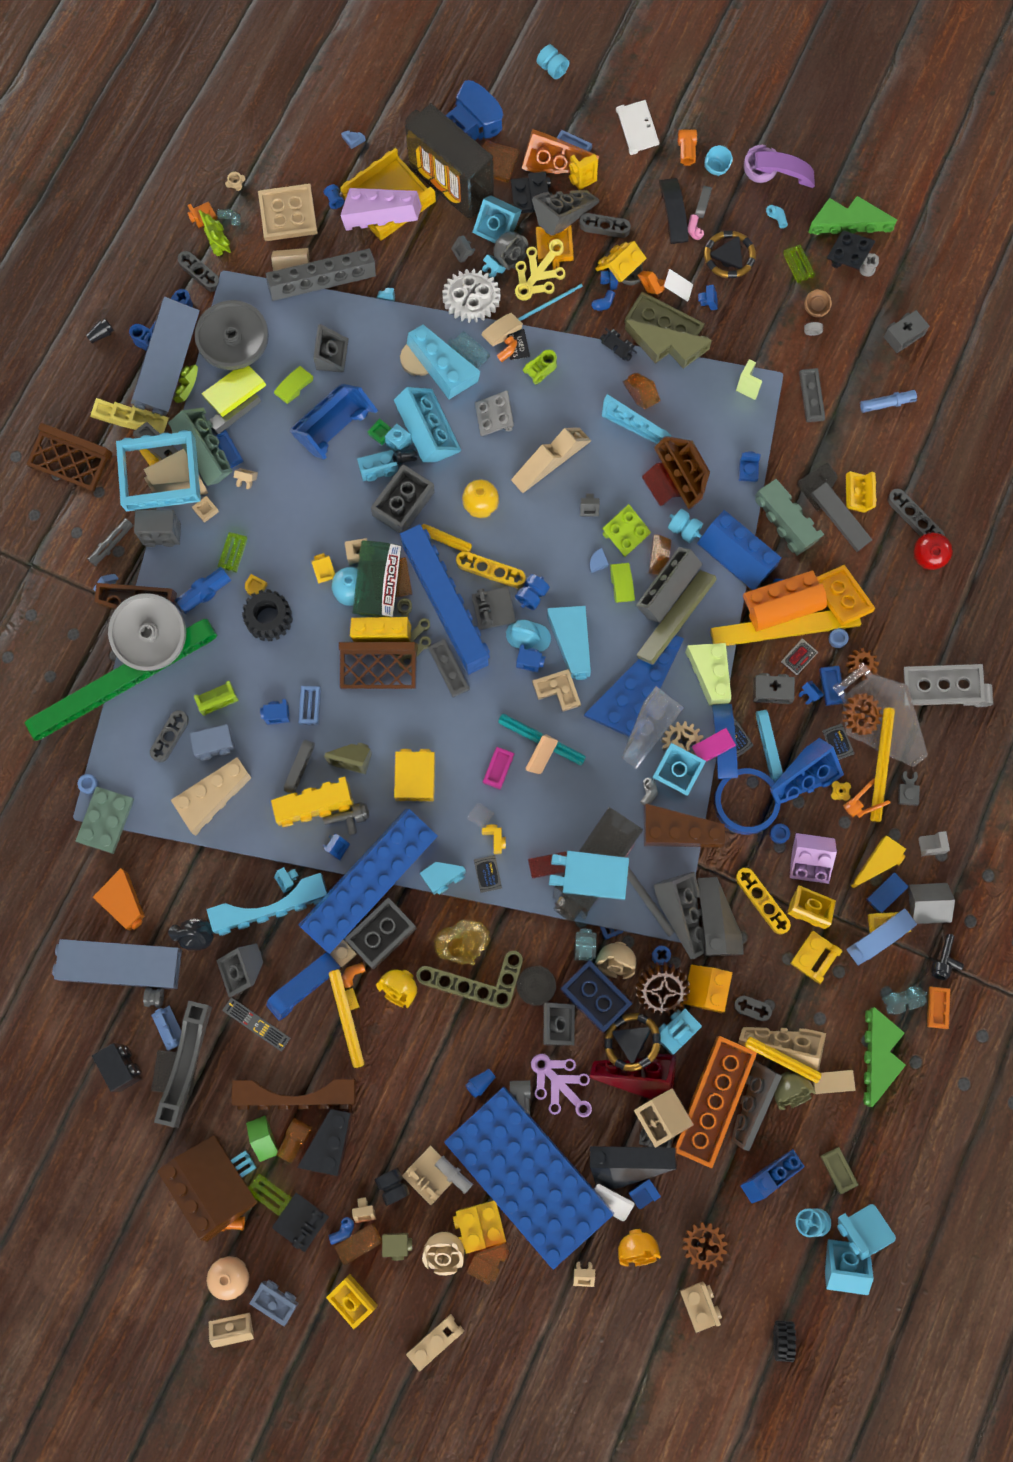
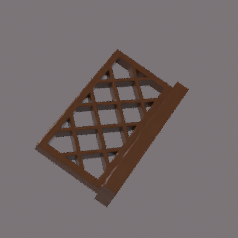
M40 423L38 428L40 433L26 465L94 492L107 459H111L113 453L105 447ZM44 437L50 439L52 445L43 449L41 443ZM66 445L68 452L59 455L57 447ZM54 449L56 457L47 460L45 452ZM79 451L83 452L85 458L76 462L73 454ZM42 454L45 462L39 465L34 464L35 457ZM70 455L73 464L64 467L61 459ZM96 457L101 459L99 466L92 469L89 460ZM58 461L61 469L54 472L49 464ZM87 462L89 470L80 473L78 465ZM75 467L78 475L69 478L66 470ZM91 474L93 477L91 485L85 484L82 477Z
M339 642L340 689H416V654L418 643ZM345 655H353L357 661L349 667L345 663ZM366 655H372L376 659L370 667L362 661ZM385 655H391L395 659L388 668L380 661ZM404 655H412V662L407 667L399 661ZM359 662L367 669L360 677L352 670ZM378 662L386 669L379 677L371 671ZM398 662L404 670L396 677L390 669ZM351 672L357 680L352 685H345V676ZM368 672L376 678L371 685H366L362 680ZM387 672L394 677V680L389 685H385L380 680ZM406 672L412 677L411 685H404L399 680Z

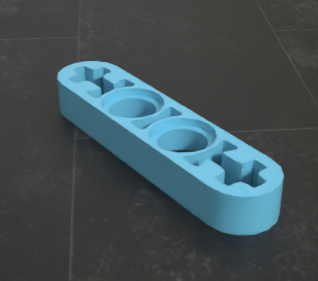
M767 710L756 711V720L770 778L776 783L783 772Z

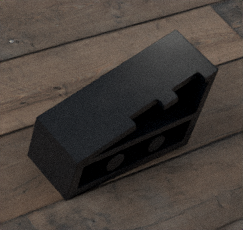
M330 1109L297 1168L335 1176L340 1175L353 1113Z

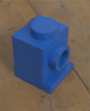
M520 645L516 668L539 672V668L544 667L546 656H542V653H539L537 649L528 648L526 650L524 645Z
M282 699V703L278 701L269 702L268 705H263V708H260L261 719H264L267 725L290 722L289 704L286 699Z

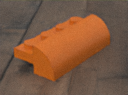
M813 570L743 594V598L750 611V620L756 632L823 610L827 605L825 588L823 583L819 584Z

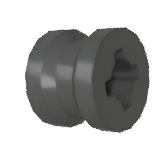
M146 987L143 997L144 1007L155 1005L156 1008H161L164 1001V989Z

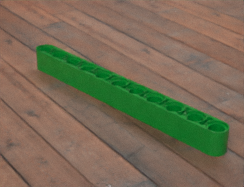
M202 619L186 628L184 647L171 664L205 646L217 637L208 619ZM123 664L25 721V726L33 740H41L166 667L154 671H143Z

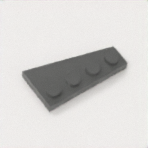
M754 1060L751 1075L748 1076L745 1083L748 1084L746 1095L742 1096L740 1103L742 1104V1112L737 1115L731 1140L747 1151L750 1150L782 1077V1075L757 1060Z

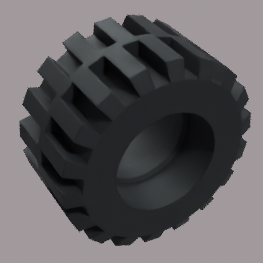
M269 589L266 592L259 590L257 595L255 592L251 594L252 598L246 599L247 605H243L244 612H242L243 621L249 632L255 638L259 637L262 641H265L266 638L268 642L272 641V638L280 639L279 635L281 634L285 636L287 634L285 630H290V623L293 621L292 611L285 597L279 595L277 591L272 593ZM266 608L278 610V614L272 622L260 623L257 621L258 615L262 610Z

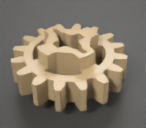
M684 721L683 726L676 722L675 728L670 725L669 731L665 730L664 735L666 737L662 738L661 742L666 744L662 746V750H667L670 743H673L690 752L689 747L699 743L703 739V735L698 736L700 729L694 730V724L688 727L686 721ZM676 733V739L670 741L671 736ZM680 739H682L683 742H687L685 747L682 743H679Z

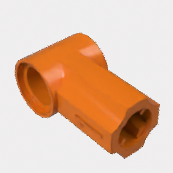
M697 130L678 131L680 163L684 164V166H690L696 161Z

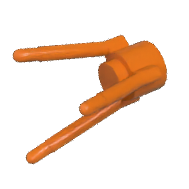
M875 778L854 798L843 805L852 818L855 815L860 818L864 814L890 804V801L887 800L862 810L864 806L859 798L875 783Z

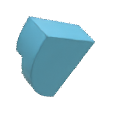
M385 288V291H378L377 299L395 301L394 288Z

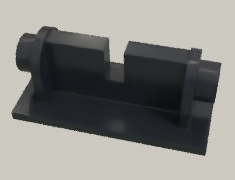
M605 328L608 333L601 336L602 344L610 350L618 346L614 353L622 358V360L629 361L632 358V351L637 353L633 349L635 345L627 339L623 342L619 338L621 334L613 328L611 331Z

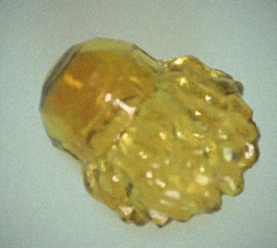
M461 920L453 927L444 928L437 933L434 940V948L437 955L442 959L451 960L459 964L475 965L473 960L480 956L481 951L489 944L490 937L488 935L490 932L486 930L487 927L481 922Z

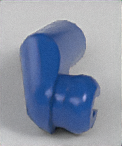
M608 290L605 298L592 302V308L597 311L609 309L615 297V292Z
M343 1218L339 1231L329 1235L331 1245L351 1237L354 1229V1221L351 1218Z

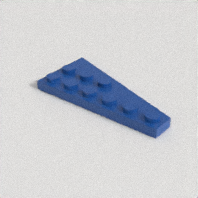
M675 635L653 665L638 659L584 716L636 740L684 638Z

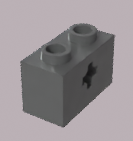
M915 310L911 314L909 312L906 313L899 322L891 323L886 328L887 331L884 339L898 353L923 337L930 326L918 311Z
M768 673L756 675L753 680V702L792 704L794 701L795 677H789L787 674L770 676Z

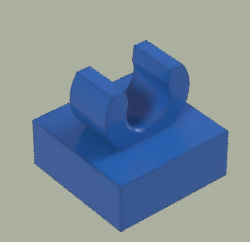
M611 270L602 271L600 283L603 285L609 283L610 290H617L618 280Z
M714 285L706 286V293H699L698 299L701 301V306L708 305L710 310H717L716 289Z
M809 681L802 687L804 690L798 696L802 697L804 694H807L809 700L805 704L808 705L813 700H819L824 694L812 681Z
M337 834L329 835L331 840L328 845L324 844L323 847L330 855L341 860L350 843Z

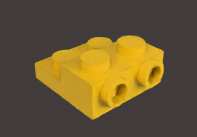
M494 1200L457 1210V1216H453L455 1228H460L461 1237L458 1238L461 1240L466 1254L506 1242L498 1206Z

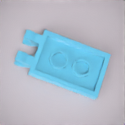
M567 851V857L553 854L551 865L565 866L564 877L550 875L549 885L563 886V893L625 900L629 858Z

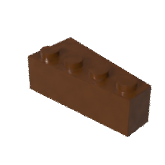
M645 804L644 846L722 848L725 844V824L650 804Z

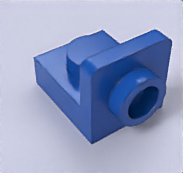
M753 451L742 453L739 462V481H758L761 454H756Z

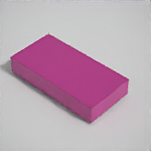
M725 728L692 746V749L697 757L707 762L735 747L736 744Z
M496 747L483 783L501 790L515 753Z

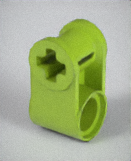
M545 350L523 368V372L533 379L535 385L543 381L546 376L556 369V353L553 350ZM550 359L552 362L546 363L545 360Z

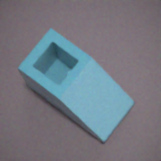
M435 862L420 872V876L434 895L436 893L440 895L448 889V885L453 881L455 884L465 877L466 870L463 866Z

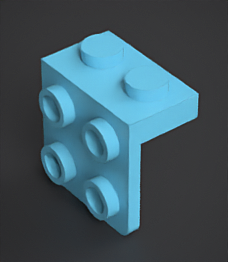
M873 1204L850 1217L846 1213L838 1217V1230L843 1237H847L852 1252L858 1255L862 1261L890 1245L896 1239L894 1233Z

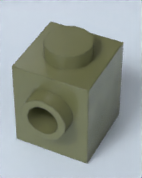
M384 1233L382 1235V1257H391L394 1261L404 1260V1256H408L409 1251H412L413 1243L412 1238H409V1233Z

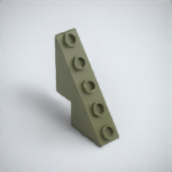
M634 319L626 320L625 324L626 332L655 364L670 354L684 369L707 352L712 342L706 336L691 335L689 332H678L671 328H661L650 323L644 324Z

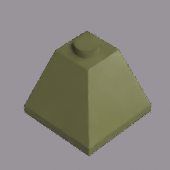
M358 743L357 745L350 744L326 752L324 757L331 766L366 775L372 751L368 748V745Z

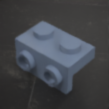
M271 1280L261 1282L249 1304L282 1326H285L299 1304L295 1301L296 1297L287 1291L284 1294L278 1290L279 1286Z

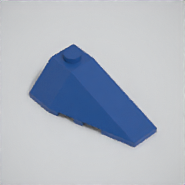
M818 738L804 748L770 788L777 804L797 798L801 793H811L820 786L823 788L827 787L842 777L844 773L834 747Z

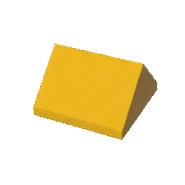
M351 1274L326 1297L353 1329L378 1306Z

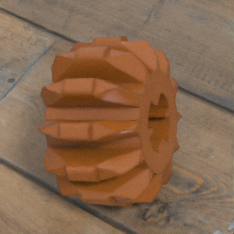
M861 648L859 652L854 650L852 655L847 657L846 667L850 668L848 674L854 673V679L860 676V680L864 681L865 677L871 679L873 677L872 674L877 673L876 667L879 666V662L874 661L877 655L871 656V650H868L867 653H865L864 648Z

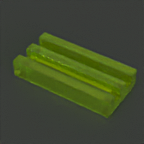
M801 245L784 250L783 254L797 283L815 276ZM795 251L798 252V254H799V256H800V258H801V260H802V262H803V264H804V266H805V268H806V270H807L808 273H805V271H804V269H803V267H802V263H801L800 259L798 258V256H797V254H796Z
M228 533L218 568L222 567L237 573L247 542V536ZM232 538H235L228 562L224 564ZM241 539L234 564L231 566L239 540Z
M261 1174L256 1177L249 1187L254 1197L278 1216L281 1215L292 1197ZM258 1182H263L265 1185H267L269 1188H271L273 1191H275L277 1194L283 1197L285 1201H281L279 1198H277L275 1195H273L271 1192H269L267 1189L261 1186ZM256 1187L281 1207L278 1209L253 1189Z

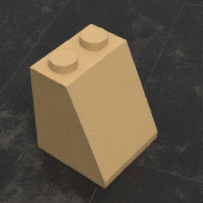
M184 449L144 469L147 475L144 479L152 493L190 488L188 457ZM199 476L200 495H206L208 491Z

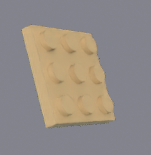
M310 184L258 191L265 241L318 234Z

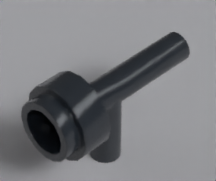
M947 934L940 961L932 963V976L939 980H947L951 976L952 967L960 971L964 967L963 963L949 957L955 938L952 934Z

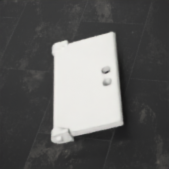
M646 100L627 106L621 105L616 108L630 155L660 144Z

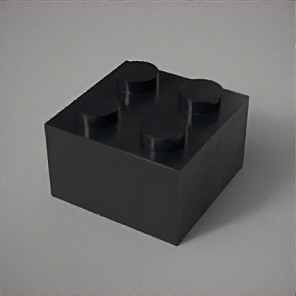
M112 1043L92 1055L110 1092H122L142 1080L140 1077L142 1072L137 1063L134 1064L130 1058L132 1053L127 1045Z

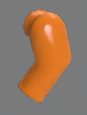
M363 962L345 969L342 975L344 988L353 986L355 975L366 972Z

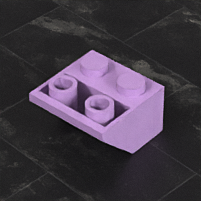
M796 833L792 848L790 878L829 884L837 854L835 839Z

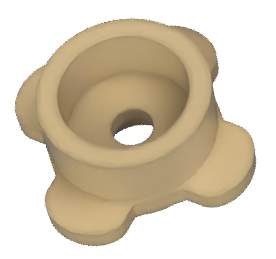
M231 172L227 177L226 187L235 188L237 191L241 190L245 176L240 175L238 172Z

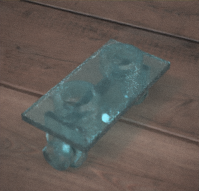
M910 987L907 991L901 993H891L888 997L882 998V1000L888 1005L886 1007L887 1013L896 1015L906 1011L905 1004H908L910 1010L924 1006V1003H927L925 997L927 993L920 987Z

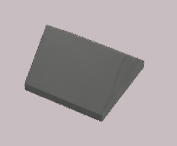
M322 324L318 325L313 356L316 370L344 372L349 339Z
M948 883L908 885L910 914L917 924L952 922L955 899Z
M544 1003L543 1045H574L575 1005Z

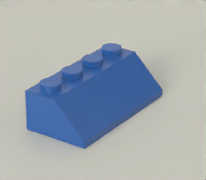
M725 510L711 523L697 542L701 548L751 590L757 589L778 566L781 560L777 553Z

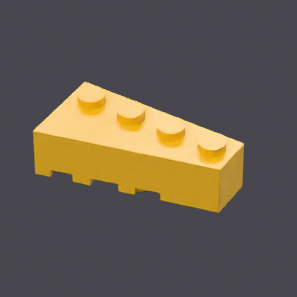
M346 777L338 778V783H331L330 781L323 783L320 789L312 787L304 789L301 795L291 793L271 800L276 823L279 826L282 825V827H289L296 821L308 822L313 820L312 817L315 816L327 817L332 815L331 812L334 811L346 812L351 810L350 807H353L354 803Z

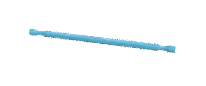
M582 284L519 317L518 320L521 321L575 290L583 287Z

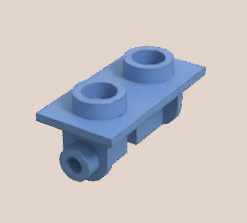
M170 1006L156 1010L152 1014V1018L167 1051L179 1046L181 1029Z

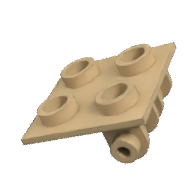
M431 1145L402 1175L430 1205L452 1183H449L447 1177L434 1166L442 1156Z

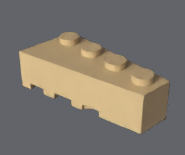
M237 757L171 799V802L190 832L196 836L206 823L208 824L212 817L226 805V802L251 779V776Z

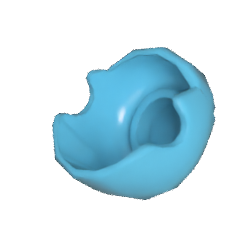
M714 146L705 157V168L711 174L720 176L728 171L733 157L731 151L725 146Z

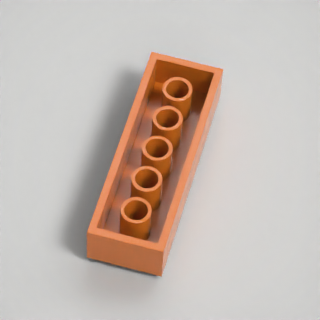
M721 1036L716 1037L687 1110V1114L694 1125L677 1135L673 1148L677 1149V1154L713 1168L757 1052Z

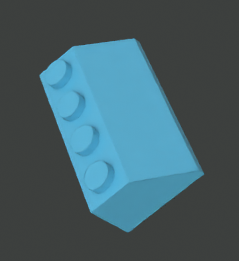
M406 387L394 399L397 410L404 421L405 427L411 434L412 442L423 462H438L461 451L432 389Z

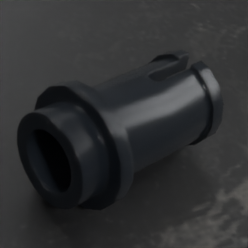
M415 449L407 451L397 450L392 455L393 462L402 465L404 462L416 461L417 457L414 456H417V452Z

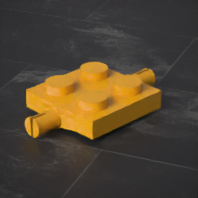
M571 225L553 236L547 234L542 227H536L538 263L542 262L549 253V244L554 239L562 241L564 251L561 255L555 256L551 261L553 270L556 269V266L557 268L560 267L559 262L573 261ZM559 246L554 248V251L560 250Z

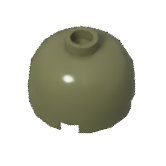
M785 1072L781 1074L782 1077L774 1093V1098L779 1109L786 1110L785 1106L797 1107L812 1098L810 1094L813 1093L815 1095L816 1092L809 1079L798 1073L791 1074L790 1072Z

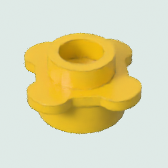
M834 781L832 783L831 798L833 800L848 801L850 799V783Z

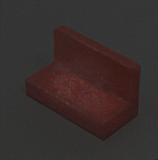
M656 463L642 476L660 506L665 505L673 497H681L663 463Z

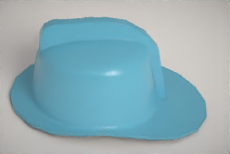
M517 620L516 623L510 624L506 630L507 641L511 646L519 649L520 645H524L526 650L534 648L542 652L548 648L551 642L550 632L545 626L528 620Z

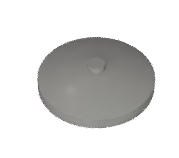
M138 594L126 599L116 608L109 622L108 637L113 652L124 664L137 670L154 671L168 666L179 656L186 640V625L179 609L168 599L155 594Z

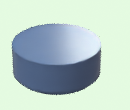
M837 628L830 633L828 640L831 646L842 648L848 642L849 636L844 629Z
M91 774L82 775L78 780V788L85 794L94 793L95 788L99 786L97 778Z

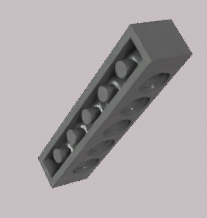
M369 248L265 274L271 299L275 301L375 277L376 271L375 261Z

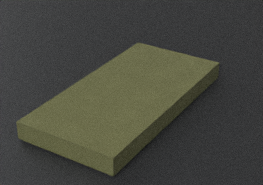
M641 292L624 320V323H626V320L634 319L640 323H650L657 327L671 328L678 332H689L691 335L699 336L705 323L644 292Z

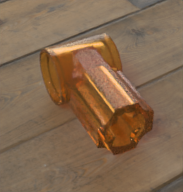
M294 1118L286 1131V1137L278 1150L277 1156L293 1163L302 1144L309 1137L312 1127Z

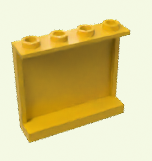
M396 148L388 151L381 159L374 161L367 169L360 171L354 178L346 181L340 187L344 200H346L349 188L417 191L422 206L420 212L436 202L435 191L432 187L426 188L399 158ZM391 221L382 226H378L377 223L370 224L368 227L382 241L407 222L394 223V221Z

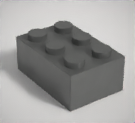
M403 464L371 506L372 516L398 533L406 531L435 493L434 484Z
M387 898L345 940L374 970L417 928Z

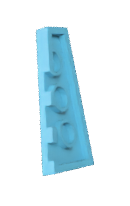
M608 394L606 395L603 402L602 417L656 444L664 437L672 436L666 430L656 426Z

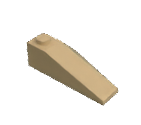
M743 1027L738 1042L741 1045L745 1046L747 1039L752 1037L816 1071L819 1070L826 1033L809 1029H799V1032L788 1031L787 1028H781L780 1031H770L768 1028Z

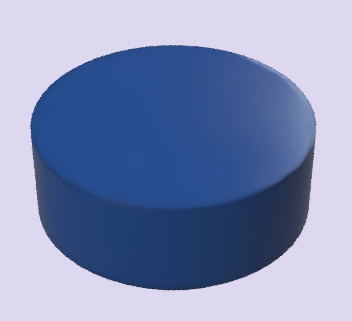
M776 824L770 830V838L777 844L785 843L790 837V830L784 824Z

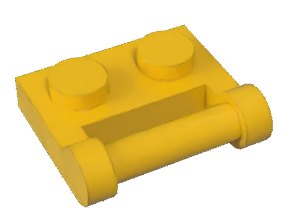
M811 931L790 964L821 984L824 980L823 976L835 958L840 956L842 950L815 931ZM825 948L829 950L830 953L817 972L812 971V967Z

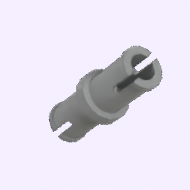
M444 1156L434 1165L447 1177V1181L449 1183L453 1182L463 1194L472 1187L473 1183L460 1173L461 1170L458 1167L455 1168Z

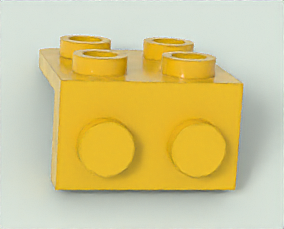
M635 241L630 243L624 242L620 246H614L610 250L611 254L608 257L604 256L597 262L599 265L595 269L598 272L609 268L616 279L622 282L647 258Z

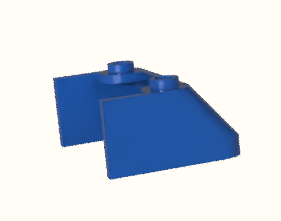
M341 384L290 429V432L313 456L325 459L327 458L325 454L328 452V442L352 420L361 421L367 417L368 412L376 413L378 410L361 387Z

